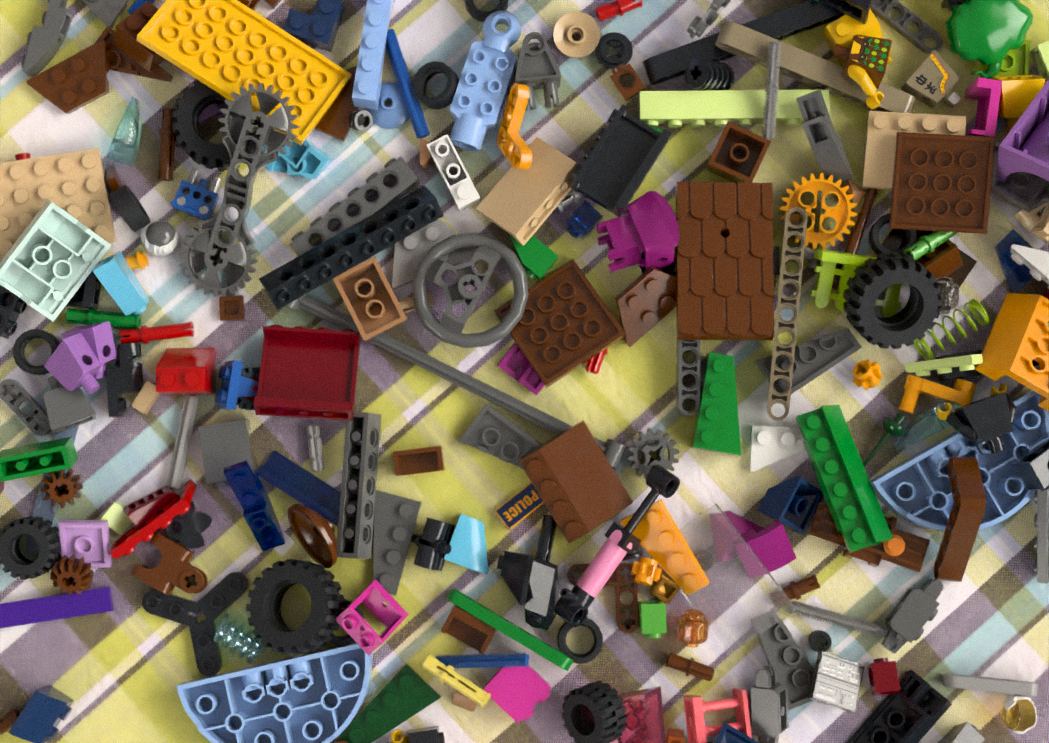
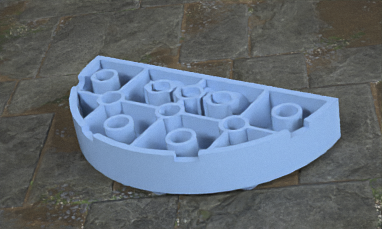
M1030 389L1012 399L1017 411L1012 432L1001 436L1005 450L991 454L986 441L974 444L956 431L870 480L875 495L887 508L901 518L924 528L945 531L954 503L948 477L949 458L951 456L976 458L986 496V508L979 529L993 526L1009 518L1030 500L1035 491L1027 488L1015 464L1049 439V412L1038 406L1041 395Z
M355 642L183 682L176 687L187 715L190 716L198 727L199 732L211 743H330L350 724L364 702L371 680L373 659L372 653L367 655Z

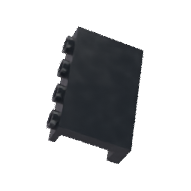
M623 104L619 110H613L607 120L610 122L607 129L602 127L595 139L598 143L594 148L589 147L583 157L586 160L582 167L577 166L570 177L573 179L572 189L619 218L672 135L666 129H663L660 133L625 111L627 106Z

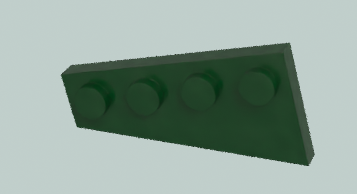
M406 663L340 734V737L347 743H372L442 696Z

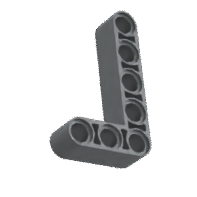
M676 311V407L679 414L688 417L697 413L700 408V340H677ZM684 352H691L694 355V362L692 364H686L683 361L682 354ZM685 375H689L694 379V386L692 388H687L683 385L682 378ZM684 399L693 401V411L687 412L683 409L682 402Z

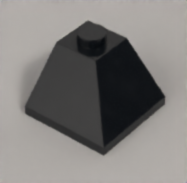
M505 550L504 555L499 554L497 569H501L502 578L519 604L525 606L533 555Z

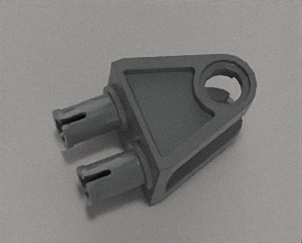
M538 32L529 33L525 36L522 43L515 83L528 85L530 110L536 109L534 90L539 89L544 90L545 108H551V98L553 99V108L560 106L558 87H560L561 81L560 70L545 37ZM531 39H538L540 42L528 44ZM532 48H537V49H539V50H538V51H531L530 49H532Z

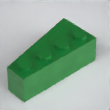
M709 352L706 356L700 391V408L696 414L691 448L741 456L734 356Z

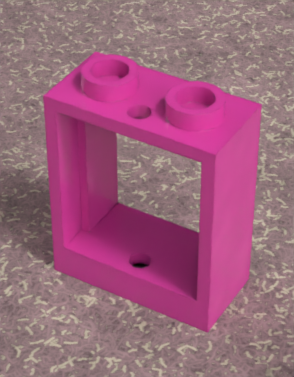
M375 579L335 620L367 655H370L384 643L409 614ZM361 602L386 626L379 635L355 610Z

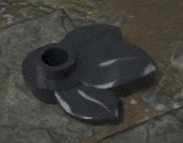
M191 501V508L184 515L180 516L178 514L172 518L173 521L164 530L169 538L179 540L184 547L200 548L205 545L201 533L209 528L213 519L205 513L195 512V504ZM176 523L181 525L179 532H175L173 529Z

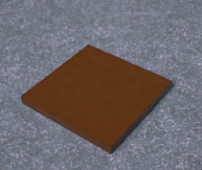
M896 132L889 228L987 234L996 137Z
M574 259L528 288L529 296L523 317L509 333L546 388L626 336L622 327ZM513 299L494 310L500 321L509 312Z

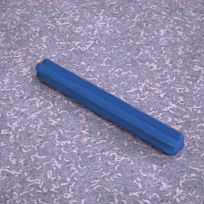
M388 29L385 47L413 129L418 139L426 138L430 132L419 100L413 92V83L394 29Z

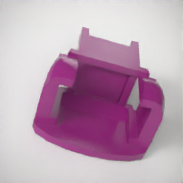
M649 191L628 204L623 212L624 216L596 224L598 234L608 232L607 235L598 237L597 242L599 246L607 244L609 247L608 259L609 261L614 260L613 263L608 264L610 272L635 264H639V267H646V269L651 266L663 268L674 262V248L679 242L678 223L669 203L656 191ZM641 252H645V259H642Z

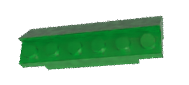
M821 406L819 409L798 415L796 420L804 438L803 445L838 532L841 531L849 553L892 540V534L840 406Z

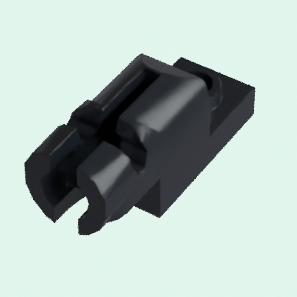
M139 343L116 345L117 356L115 366L118 365V368L106 369L109 417H124L123 412L127 410L126 398L122 397V394L137 393L143 387V364L136 361L133 362L137 357H141V344Z

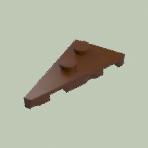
M109 26L106 27L95 42L97 43L102 39L107 40L106 62H109V70L171 82L174 78L159 65L149 72L113 44L115 30Z

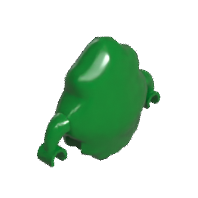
M966 0L964 4L954 7L951 17L946 21L950 49L959 54L965 61L978 60L980 63L988 65L985 72L973 71L970 75L978 74L980 78L992 79V76H996L1000 71L1002 61L1008 51L1018 49L1024 43L1026 33L1032 24L1033 15L1030 9L1020 3L1019 0Z

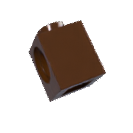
M622 63L612 70L613 75L610 78L626 102L638 95L640 91L646 89L630 63L626 66ZM631 75L633 77L632 85L623 87L620 84L621 77Z

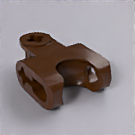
M154 532L150 540L162 553L159 565L152 569L145 565L136 564L131 571L133 576L169 596L175 586L186 593H200L208 584L206 574L189 563L195 553L159 532ZM190 577H196L195 581L198 582L197 585L191 586L192 582L189 580Z

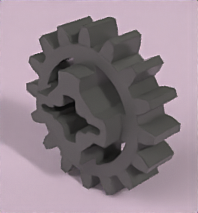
M648 428L646 435L640 431L638 432L640 437L638 440L635 438L631 439L634 446H628L627 449L632 454L626 457L628 460L633 461L629 466L631 469L638 468L635 473L636 475L641 476L644 473V479H646L650 472L648 469L655 465H660L666 470L669 469L674 472L675 469L672 463L679 462L674 457V454L680 452L678 449L673 448L677 443L675 440L668 441L670 434L665 433L662 436V430L657 429L654 434L652 429ZM649 439H658L652 444L644 443ZM666 448L668 450L667 459L665 458L664 450ZM639 450L641 451V455H642V459L640 460V463H639V460H638V451H639ZM650 450L656 453L657 457L655 459L648 454Z

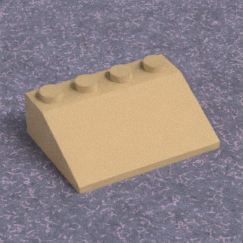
M869 111L866 120L862 188L892 190L896 132L965 135L966 116Z

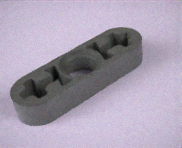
M11 379L3 380L0 383V398L32 433L39 436L49 435L51 431L46 411L19 382ZM6 386H14L13 392L17 396L23 394V397L16 399L13 395H6L5 393L8 391ZM24 401H29L32 405V410L24 415L20 411V405ZM36 416L40 421L46 420V423L44 424L46 429H37L39 427V423L35 419H31L30 421L28 419Z

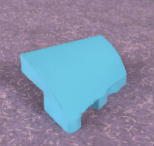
M461 514L449 544L452 548L451 552L445 554L444 559L487 575L489 568L484 522Z

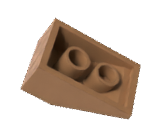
M375 256L333 278L364 342L407 320Z

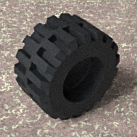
M28 516L5 526L6 529L0 531V564L5 566L2 570L5 573L11 571V577L17 578L20 576L22 580L33 579L49 572V570L53 569L54 563L61 559L59 554V536L56 534L59 531L56 526L51 527V521H43V517L39 516L34 518L33 516ZM24 534L33 536L39 543L40 553L35 561L26 559L19 550V541Z
M601 681L592 682L570 691L569 695L565 696V703L562 704L564 711L562 719L565 721V729L567 728L569 731L568 735L570 738H574L575 743H610L623 735L622 732L626 729L624 723L627 722V716H625V712H627L626 707L622 704L621 696L619 697L617 695L618 692L614 688L611 689L609 684H603Z

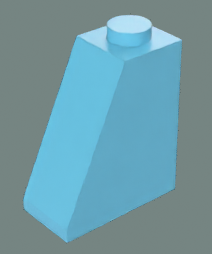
M121 251L97 264L93 269L95 276L126 316L131 313L135 316L147 309L146 305L150 300Z

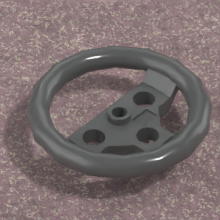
M478 233L452 235L433 245L418 263L412 283L414 308L425 328L442 342L462 348L489 346L509 335L523 317L529 296L527 275L515 252L498 239ZM478 248L471 261L453 266L440 260L443 256L456 249ZM499 260H502L513 279L514 296L509 312L499 324L485 332L462 333ZM479 261H483L488 265V270L483 274L477 273L474 269L475 264ZM447 271H451L456 275L455 281L451 284H446L442 281V275ZM428 282L443 288L448 305L440 321L435 317L428 304L426 287ZM472 285L474 286L475 291L471 290L469 293H467L466 287ZM461 303L466 307L464 315L456 316L453 314L452 308L455 304Z

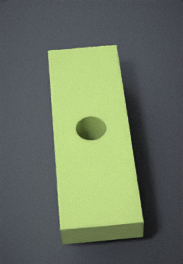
M982 354L905 363V369L908 373L915 372L917 377L930 375V370H937V374L951 373L953 367H959L960 371L975 370L974 365L983 363Z

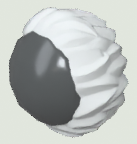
M160 220L150 222L142 228L141 241L147 252L164 257L174 252L179 244V235L171 224Z

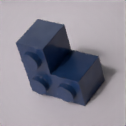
M317 0L313 15L289 9L283 30L306 45L331 52L345 10L342 0Z

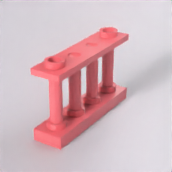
M733 688V698L706 702L702 700V696H683L688 743H707L706 739H708V736L718 735L722 724L706 726L704 714L707 711L734 708L736 722L727 724L752 738L749 716L750 702L747 690Z

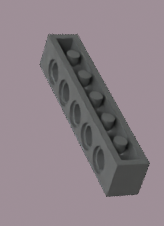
M401 156L397 160L396 158L391 159L384 165L385 169L379 174L375 172L366 179L367 183L360 189L356 187L347 195L348 198L344 202H337L328 210L330 213L322 218L320 216L312 221L310 224L311 228L306 232L300 231L291 239L293 242L289 246L298 256L314 248V246H311V239L314 236H321L322 243L398 201L420 183L419 178ZM393 177L397 179L394 187L389 188L384 185L387 178ZM376 192L378 193V199L374 202H368L366 200L367 194ZM351 207H359L360 212L357 216H348V210ZM333 221L341 222V227L336 232L329 230V226Z
M354 412L353 421L346 420L337 557L371 559L381 427L380 414Z

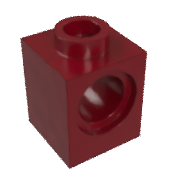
M888 658L874 659V663L867 667L872 696L896 694L899 692L900 684L896 661L888 662Z

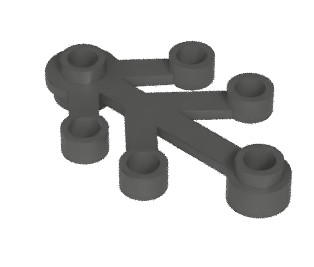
M713 0L704 16L701 18L697 15L686 31L690 33V37L692 39L695 36L700 37L708 27L706 23L711 26L719 16L716 13L721 6L725 8L731 0Z

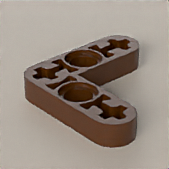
M625 562L618 565L605 585H615L616 623L618 628L624 633H632L637 629L639 623L637 582L634 581L636 575L632 574L628 576V584L633 583L634 587L619 588V583L624 584V577L619 576V572L623 571L624 567H628V570L631 571L633 566ZM575 564L568 569L567 577L571 584L575 585L577 583L576 579L571 577V573L576 571L575 568H580V571L584 573L589 564ZM624 591L632 592L634 597L632 603L628 605L620 601V595ZM620 607L625 609L634 607V612L629 611V617L634 620V624H630L628 629H626L624 624H621V620L625 619V611L620 612Z

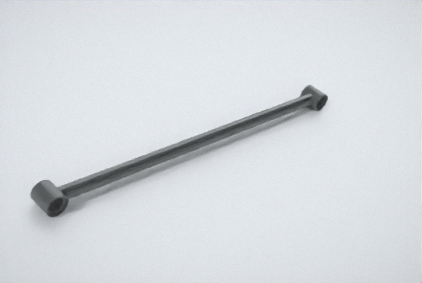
M303 295L286 305V307L297 311L299 307L342 329H351L359 332L352 317L307 295ZM384 333L367 340L557 435L572 427ZM594 437L611 466L617 469L627 447L609 438L604 442Z

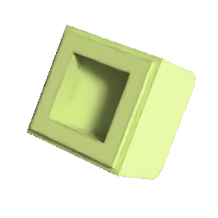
M114 502L100 520H108L109 528L122 536L133 522L123 511L122 508L125 506L120 502Z

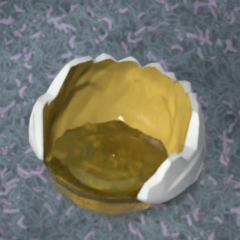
M1011 695L1006 699L1001 710L1002 721L1013 732L1017 734L1026 733L1036 725V707L1031 698L1027 696Z

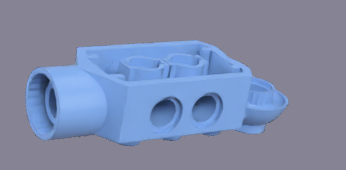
M499 10L493 12L484 21L482 32L485 39L471 44L452 101L450 113L455 122L449 138L453 145L468 151L480 152L486 132L496 130L517 67V56L509 47L518 41L521 35V25L517 17L508 11ZM499 24H505L508 27L504 32H499L495 28Z

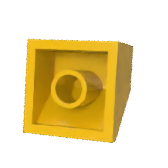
M871 9L865 24L848 15H844L827 25L821 34L832 53L836 43L849 47L854 35L874 34L877 38H883L879 22ZM837 59L839 64L844 67L845 61Z

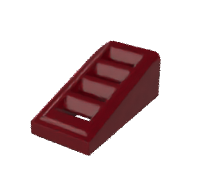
M166 485L122 509L137 527H141L172 500L175 494Z

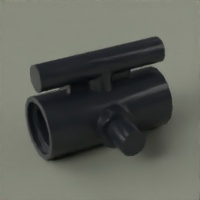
M427 517L423 533L420 535L413 534L411 541L418 546L413 564L431 570L442 571L445 554H449L452 549L449 544L455 525Z

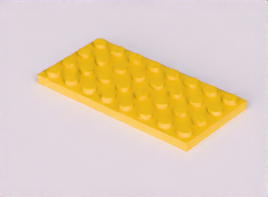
M166 0L139 32L136 40L229 100H234L231 95L232 92L241 94L239 89L241 86H244L249 91V84L251 83L255 85L256 90L259 83H264L265 90H267L269 85H273V93L282 90V99L290 97L287 105L296 106L291 111V114L299 115V118L293 120V123L299 125V128L292 129V132L298 137L290 139L300 146L316 127L352 76L351 73L238 0ZM251 93L253 112L260 111L256 93ZM279 103L269 114L271 115L273 112H275L278 108L282 106V104ZM273 127L278 132L287 135V131Z

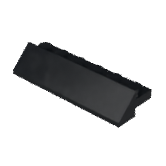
M910 670L899 682L900 691L896 694H889L846 743H919L952 703L931 687L922 677L913 670Z

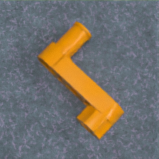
M908 374L903 387L905 392L898 409L913 414L917 398L922 393L964 406L971 403L977 385L956 378L953 388H949Z

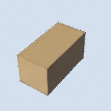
M146 381L131 406L143 414H148L160 393L156 392V385Z

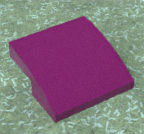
M514 342L497 366L533 394L537 395L544 387V384Z
M778 520L759 533L751 529L733 542L750 578L775 571L796 559L783 524Z

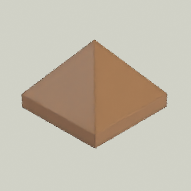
M848 179L841 188L849 186L846 195L854 194V197L849 201L858 205L867 191Z

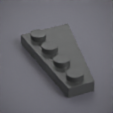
M489 403L485 404L458 441L498 457L505 462L519 466L522 469L523 467L519 462L522 455L542 444Z
M771 610L751 618L768 665L775 666L777 683L783 684L788 690V711L817 699L814 698V692L819 673L809 663L801 647H798L792 638V634L777 612Z

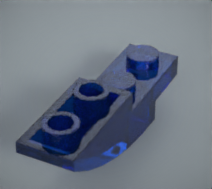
M248 461L225 467L224 475L244 510L243 516L262 551L285 544L281 527L258 474L253 473Z

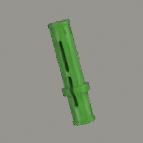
M934 231L929 235L920 237L917 243L906 248L903 252L917 260L925 254L932 253L935 250L934 248L959 232Z

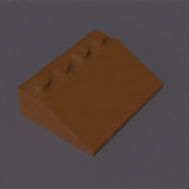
M584 420L525 453L519 460L568 543L589 533L633 503Z

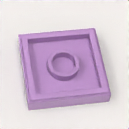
M60 520L58 522L61 557L66 555L70 558V556L75 554V557L78 559L84 556V563H91V568L111 567L112 558L110 554L108 520Z

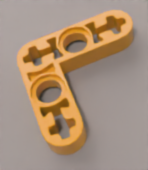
M514 83L511 87L499 127L497 145L515 169L528 170L532 163V151L518 133L529 99V87L525 84Z

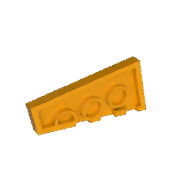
M662 499L654 502L632 534L641 540L639 544L658 562L675 583L689 595L707 586L710 582ZM634 513L620 521L623 527L627 525Z

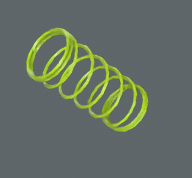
M971 299L969 302H966L964 304V312L955 309L953 311V318L946 315L943 316L942 325L933 322L944 329L946 336L953 345H956V342L945 328L944 318L951 319L961 336L967 338L965 331L956 321V311L963 313L970 327L975 332L978 331L975 323L966 313L967 304L978 323L982 326L989 325V317L977 300ZM975 309L983 316L985 322L979 317ZM933 328L931 329V331L926 330L934 337V340L940 348V350L945 352V348L940 342V340L935 336ZM924 338L913 340L916 349L924 359L928 361L934 358ZM918 340H919V341L922 343V345L924 346V348H925L927 354L923 351V349H922L921 346L919 345Z

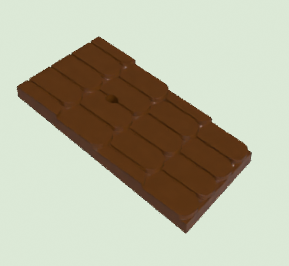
M677 182L676 220L679 227V242L676 246L677 340H773L772 183Z

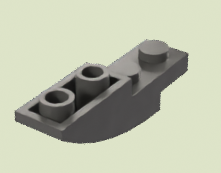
M48 0L47 12L45 11L42 17L43 27L34 25L32 32L28 34V50L22 57L21 66L23 68L22 71L29 77H34L40 73L53 59L64 42L73 19V15L66 9L68 0Z
M821 90L796 98L804 120L802 125L827 180L830 175H833L834 183L840 179L845 181L853 178L854 176L839 133L835 132Z

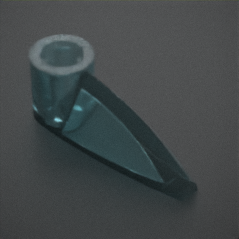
M134 97L131 98L108 151V159L130 167L136 161L142 131L139 101Z
M947 400L927 409L915 418L904 429V434L900 435L894 445L895 451H899L950 427L951 425L946 420H941L937 417V407L943 412L947 411L944 408V403H948Z

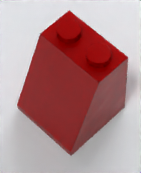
M215 347L167 348L156 366V392L167 396L216 395Z

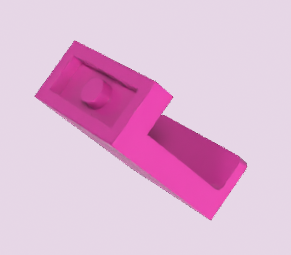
M978 77L965 89L964 99L978 101L975 127L969 130L965 136L995 137L1002 81Z

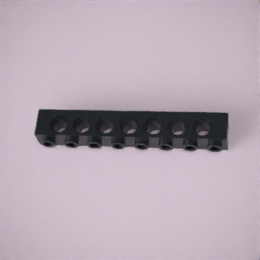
M424 185L259 278V281L271 302L279 310L443 217V213L436 197Z

